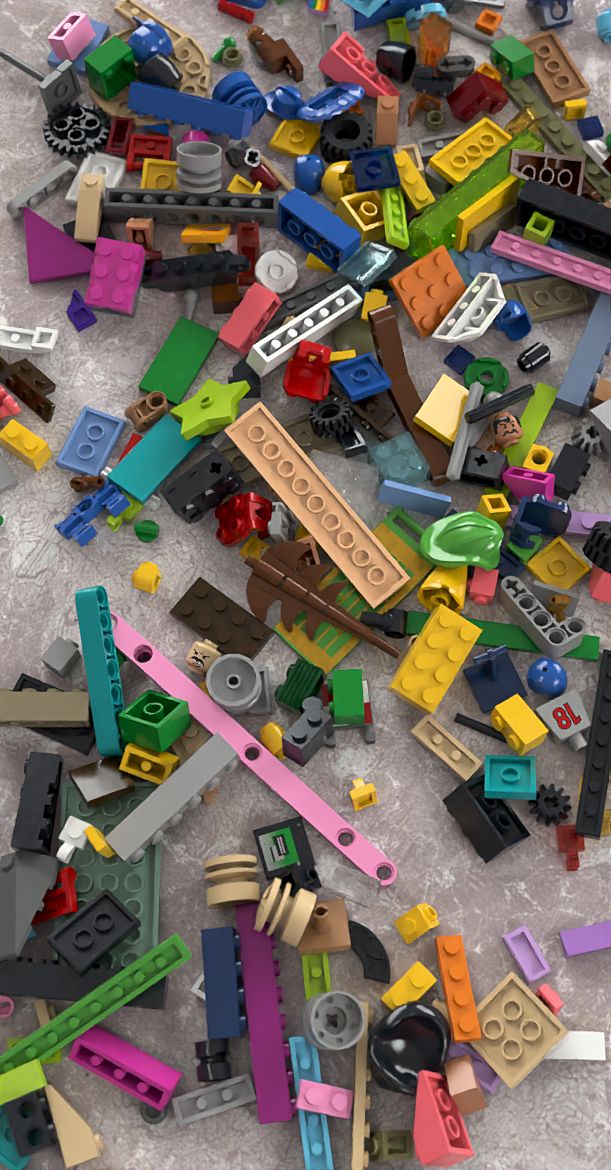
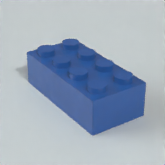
M297 187L278 201V231L307 253H312L333 269L334 273L359 262L361 234L355 228H351L339 216L332 214L324 205L317 203L306 192H302ZM324 239L326 240L322 245H320V250L315 248Z

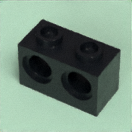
M33 1091L4 1103L20 1158H27L56 1146L54 1139L58 1138L53 1121L49 1123L46 1114L50 1109L45 1095L41 1096L39 1091ZM27 1102H32L35 1107L34 1114L30 1118H26L22 1112L23 1106ZM35 1129H40L43 1133V1140L39 1145H34L31 1142V1133Z

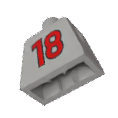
M576 688L535 708L533 713L548 729L547 735L555 745L559 746L569 741L574 752H578L588 746L582 734L591 725Z

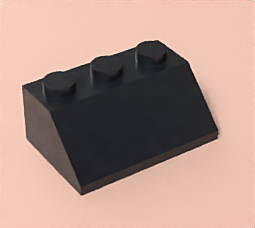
M484 774L462 783L442 801L447 807L449 814L455 818L461 827L463 834L468 837L475 847L477 854L487 864L531 835L506 799L484 798Z

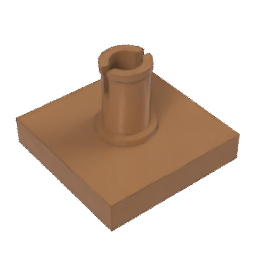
M344 898L315 902L308 923L298 943L299 956L351 950Z

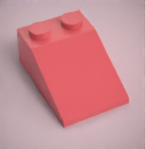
M422 1070L418 1072L413 1139L416 1145L415 1154L421 1164L426 1166L449 1168L475 1156L460 1110L450 1095L447 1076Z

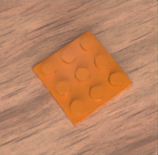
M444 245L438 246L388 280L419 338H424L436 330L467 290Z

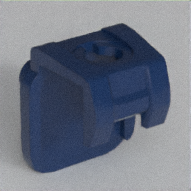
M526 0V8L540 5L545 26L539 28L543 32L569 26L574 21L573 0ZM555 2H558V5L563 8V14L559 18L553 15Z
M534 494L530 498L522 496L511 525L510 542L522 549H533L535 542L529 540L530 535L539 536V534H543L552 538H558V536L563 535L572 517L569 505L565 502L553 503L547 501L546 497L542 494Z

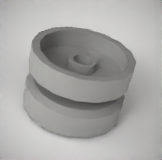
M227 654L219 657L211 664L206 674V686L211 699L228 714H242L250 711L258 703L262 695V681L256 664L250 658L241 654Z

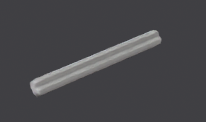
M479 382L470 385L446 472V477L450 481L458 480L461 475L474 423L468 424L464 415L466 412L479 407L484 386Z

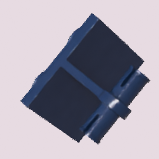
M505 644L494 649L487 648L484 653L473 656L472 659L475 665L463 669V673L483 714L494 710L495 706L517 693L521 698L528 695L508 655V649Z

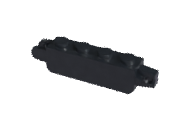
M230 250L153 261V265L144 268L143 274L151 277L142 279L141 287L145 289L159 288L163 292H175L232 284L237 282L238 273L251 270L252 262L246 256L233 254Z

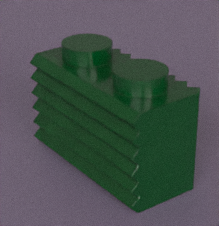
M298 658L295 664L289 666L286 672L287 679L283 685L280 684L277 687L274 697L278 707L301 717L303 715V701L308 697H317V693H319L327 677L322 668Z

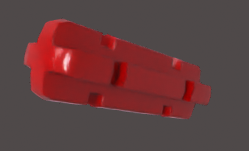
M220 0L218 2V10L223 13L227 12L232 17L240 20L244 19V22L252 24L255 20V12L249 9L245 11L246 8L232 2L229 4L227 0Z

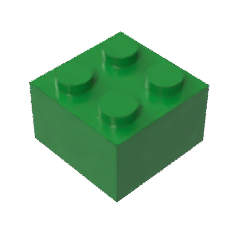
M149 689L118 715L122 740L161 753L192 726L188 701Z

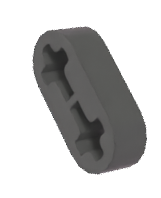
M469 55L441 57L437 61L436 73L442 77H468L475 70V59Z

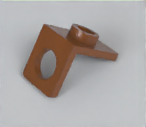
M419 92L416 100L411 102L408 107L407 126L411 127L420 109L426 112L432 110L440 111L442 101ZM426 101L434 103L436 108L429 107Z

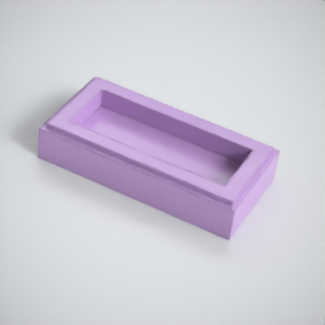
M526 925L502 937L528 985L552 972Z

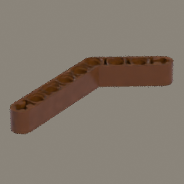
M390 304L368 311L367 316L378 363L392 381L391 388L386 390L410 441L412 438L415 443L413 445L414 450L418 449L420 452L417 454V456L419 455V460L424 458L425 462L421 461L423 463L422 466L431 485L436 487L450 481L446 477L450 459L441 440L412 421L423 403L408 374L395 312Z

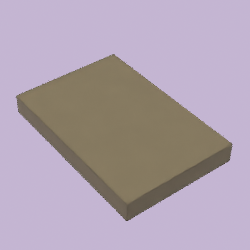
M556 275L514 285L520 303L529 314L531 324L589 311L591 308L582 284ZM524 296L539 308L537 310H529Z

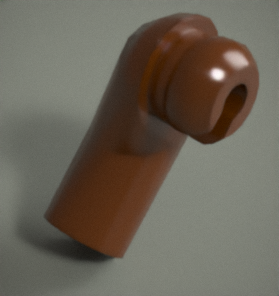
M84 475L80 478L74 477L70 481V487L76 492H83L92 487L101 488L104 485L103 477Z

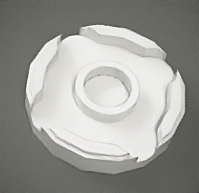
M282 250L268 251L256 263L255 277L257 283L278 295L286 293L295 285L298 279L297 264L290 254Z

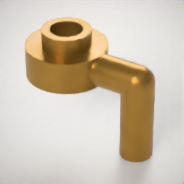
M551 595L549 602L556 606H547L545 609L552 617L556 615V621L560 623L566 619L564 610L571 602V598L568 595Z

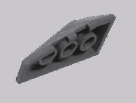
M23 850L1 856L0 961L19 956L33 928L30 923L37 911L41 912L44 906L42 899L47 889L52 890L56 882L60 865L58 858Z

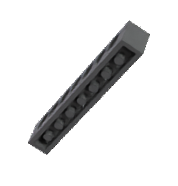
M106 188L104 210L107 221L128 222L131 217L153 218V223L231 224V227L278 228L279 195L222 192L190 193L176 190Z

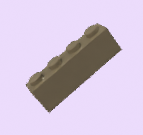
M7 688L0 689V727H91L92 709L89 692H86L84 689H72L71 692H62V690L54 688L47 689V692H37L36 689L31 688L23 689L22 692H13V690Z

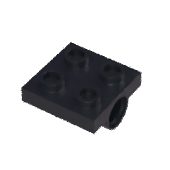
M415 64L411 88H416V92L428 93V90H435L438 95H449V92L453 93L456 78L434 76V66Z

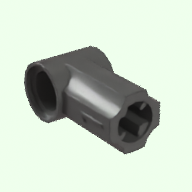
M245 141L239 142L225 152L228 163L234 169L240 165L256 167L260 164L262 156L259 149L250 147Z

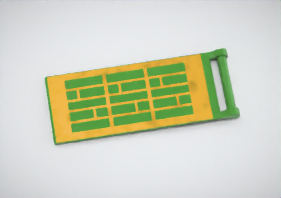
M396 506L371 532L411 578L409 582L374 610L337 566L318 584V588L323 590L332 583L346 581L348 585L339 593L336 603L359 621L362 611L383 614L388 609L395 608L437 566L429 562L423 556L420 545L393 522L397 518L400 519L421 538L425 529L404 511L405 508ZM301 612L296 617L291 632L286 630L282 620L274 626L273 630L306 662L322 668L326 676L362 641L324 621L318 627L314 640H310L305 628L307 616L305 612ZM366 626V627H368L371 631L375 628V627Z

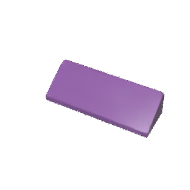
M611 921L559 932L565 958L611 949Z

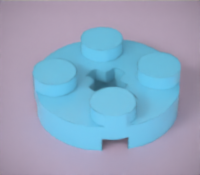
M429 3L421 5V10L416 12L414 8L409 10L405 14L408 31H416L420 29V26L421 28L426 27L427 30L438 28V23L446 19L445 6L442 8L440 3Z

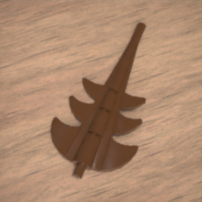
M297 541L282 542L269 548L259 561L250 555L245 560L244 564L253 569L246 588L247 602L253 614L261 622H266L267 613L272 603L280 600L282 601L281 619L288 632L293 630L296 617L301 612L307 613L305 628L310 640H314L318 627L324 621L378 647L395 659L399 657L402 651L381 639L336 603L339 593L348 585L346 581L332 583L323 590L318 588L319 580L326 571L331 569L330 565H312L301 573L296 570L301 556L311 549L309 545Z

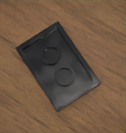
M105 888L47 936L46 942L82 977L141 926V921Z

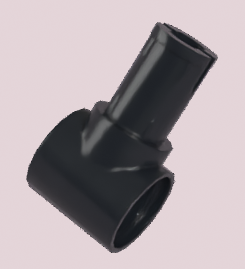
M392 608L388 609L387 612H383V614L361 612L360 622L365 626L380 628V631H384V635L390 638L401 639L406 636L407 611Z

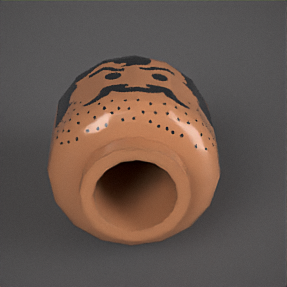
M509 412L496 415L497 419L491 423L494 442L501 445L502 448L519 444V440L523 437L519 417L510 415Z

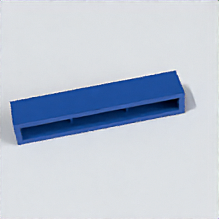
M141 81L130 83L127 109L135 110L137 115L147 116V114L154 115L153 119L160 121L170 119L172 124L180 126L189 124L191 129L203 131V128L208 129L210 134L221 136L222 133L228 134L229 138L240 141L243 137L250 136L254 110Z

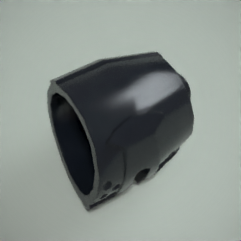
M386 41L381 44L376 53V64L379 72L388 78H394V80L402 83L407 82L413 75L417 61L415 46L399 41Z
M161 52L144 64L139 70L136 79L139 82L179 91L182 75L175 64Z

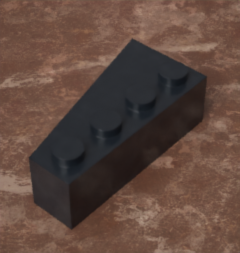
M30 752L29 759L25 760V779L21 785L20 802L10 847L15 852L23 850L47 856L51 854L64 764L60 754Z

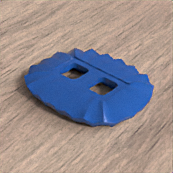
M343 81L340 84H334L331 88H325L323 92H318L309 101H304L302 106L298 108L297 117L310 123L331 119L334 115H340L343 110H348L351 105H355L358 100H361L365 94L364 88L352 82L347 83Z

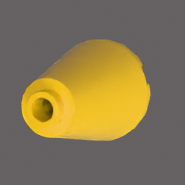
M437 565L418 590L417 599L420 604L430 612L442 604L459 615L464 607L469 565L456 569Z

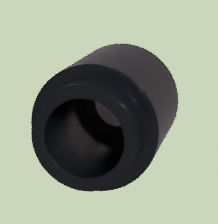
M537 342L519 355V358L516 360L517 365L523 373H533L550 361L551 351L546 344Z

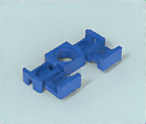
M105 480L103 487L92 496L88 495L71 510L72 513L59 525L55 524L54 527L62 537L67 540L72 537L83 547L98 534L94 527L88 523L103 511L106 506L108 511L116 518L131 504L120 493L114 483L111 484V482Z

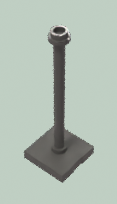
M0 48V57L41 82L38 87L49 115H53V109L60 111V105L65 108L68 107V103L71 104L82 94L73 62L68 59L59 65L51 75L46 76Z

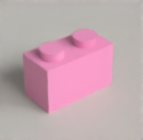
M70 12L48 36V40L57 59L73 61L89 45L96 34L87 14Z

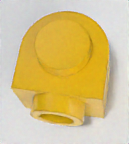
M145 561L140 564L139 569H135L131 582L134 583L135 589L154 594L162 574L156 564Z

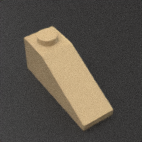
M82 173L78 192L75 241L96 243L106 190L105 178L102 174Z
M47 1084L45 1091L66 1168L101 1157L100 1150L104 1149L100 1133H95L94 1128L54 1085Z

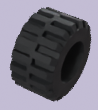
M345 110L344 113L334 115L331 119L323 121V126L320 128L321 156L324 157L326 163L331 162L332 165L338 161H352V164L361 167V163L365 164L367 162V158H370L372 151L373 128L370 121L365 120L366 117L364 115L359 116L358 112L349 113V110ZM344 138H348V139H352V140H354V141H351V142H342V141H339V140H340V139H344Z
M598 521L594 524L582 550L584 555L593 564L611 573V522Z

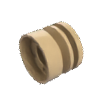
M229 854L207 860L203 863L204 871L209 872L204 876L205 882L217 883L216 886L206 890L208 909H235V905L261 901L259 883L247 882L248 879L258 875V870L252 868L257 865L256 856Z
M275 877L272 884L265 890L258 906L254 930L260 932L265 921L269 922L266 935L270 936L278 926L281 928L280 941L296 947L308 923L317 895L300 888L294 898L290 897L291 883L287 882L281 893L278 891L281 879Z

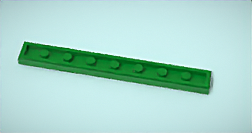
M408 610L406 636L419 635L431 613ZM464 618L482 629L474 645L496 648L505 644L508 650L544 655L518 625ZM584 635L582 643L578 647L561 657L597 662L600 637Z

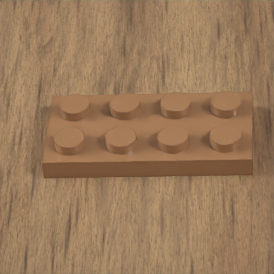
M553 29L520 40L523 45L534 52L535 71L531 74L552 109L563 105L565 101L577 100L590 94V87Z

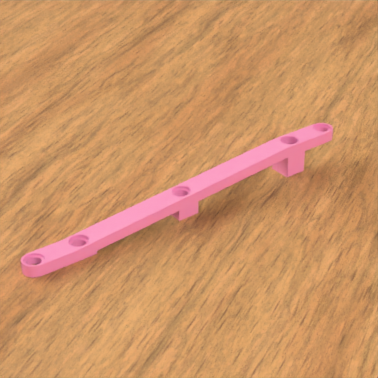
M110 612L111 619L116 623L113 628L115 647L127 658L129 665L146 681L151 679L167 695L188 701L190 716L212 736L218 732L239 754L241 759L238 762L253 776L256 775L373 883L379 887H387L394 882L397 871L389 859L361 836L117 614ZM143 658H151L148 662L140 663ZM255 751L259 754V757L251 761L246 758L247 753ZM342 833H348L352 836L353 842L349 846H342L339 843L338 837ZM378 868H389L391 871L390 878L388 880L379 879L376 874Z

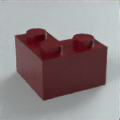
M477 70L460 84L453 93L446 97L454 118L465 123L474 119L481 110L495 115L510 102L501 82Z

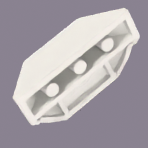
M479 272L431 336L432 340L457 343L471 342L480 337L506 303L497 275Z

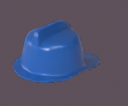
M288 85L278 86L275 91L264 95V98L267 100V110L284 119H298L297 111L304 101L297 88Z

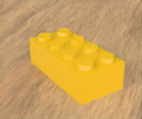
M442 604L435 607L386 690L422 713L433 714L481 634L482 629Z

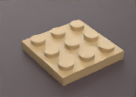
M512 971L476 1007L481 1039L469 1043L510 1089L513 1090L570 1031Z

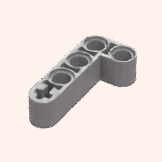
M507 576L502 579L498 601L545 656L552 659L559 658L582 643L587 628L586 622L582 618L572 616L557 623L520 579L514 576Z

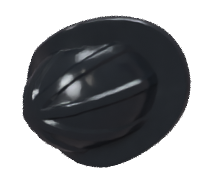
M411 1001L394 1008L375 1025L368 1037V1053L371 1058L372 1076L380 1088L407 1096H417L418 1072L425 1070L438 1073L446 1061L451 1042L450 1027L445 1016L429 1003Z

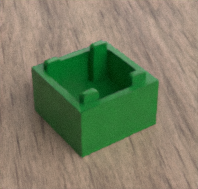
M116 35L84 58L89 86L106 102L110 98L115 97L119 91L137 78L132 48Z

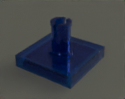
M391 145L349 151L348 158L357 193L400 187L401 181Z

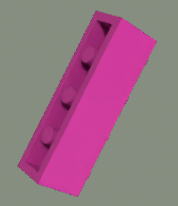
M97 1025L92 1026L76 1038L68 1057L73 1062L159 1111L164 1109L174 1095L182 1073Z

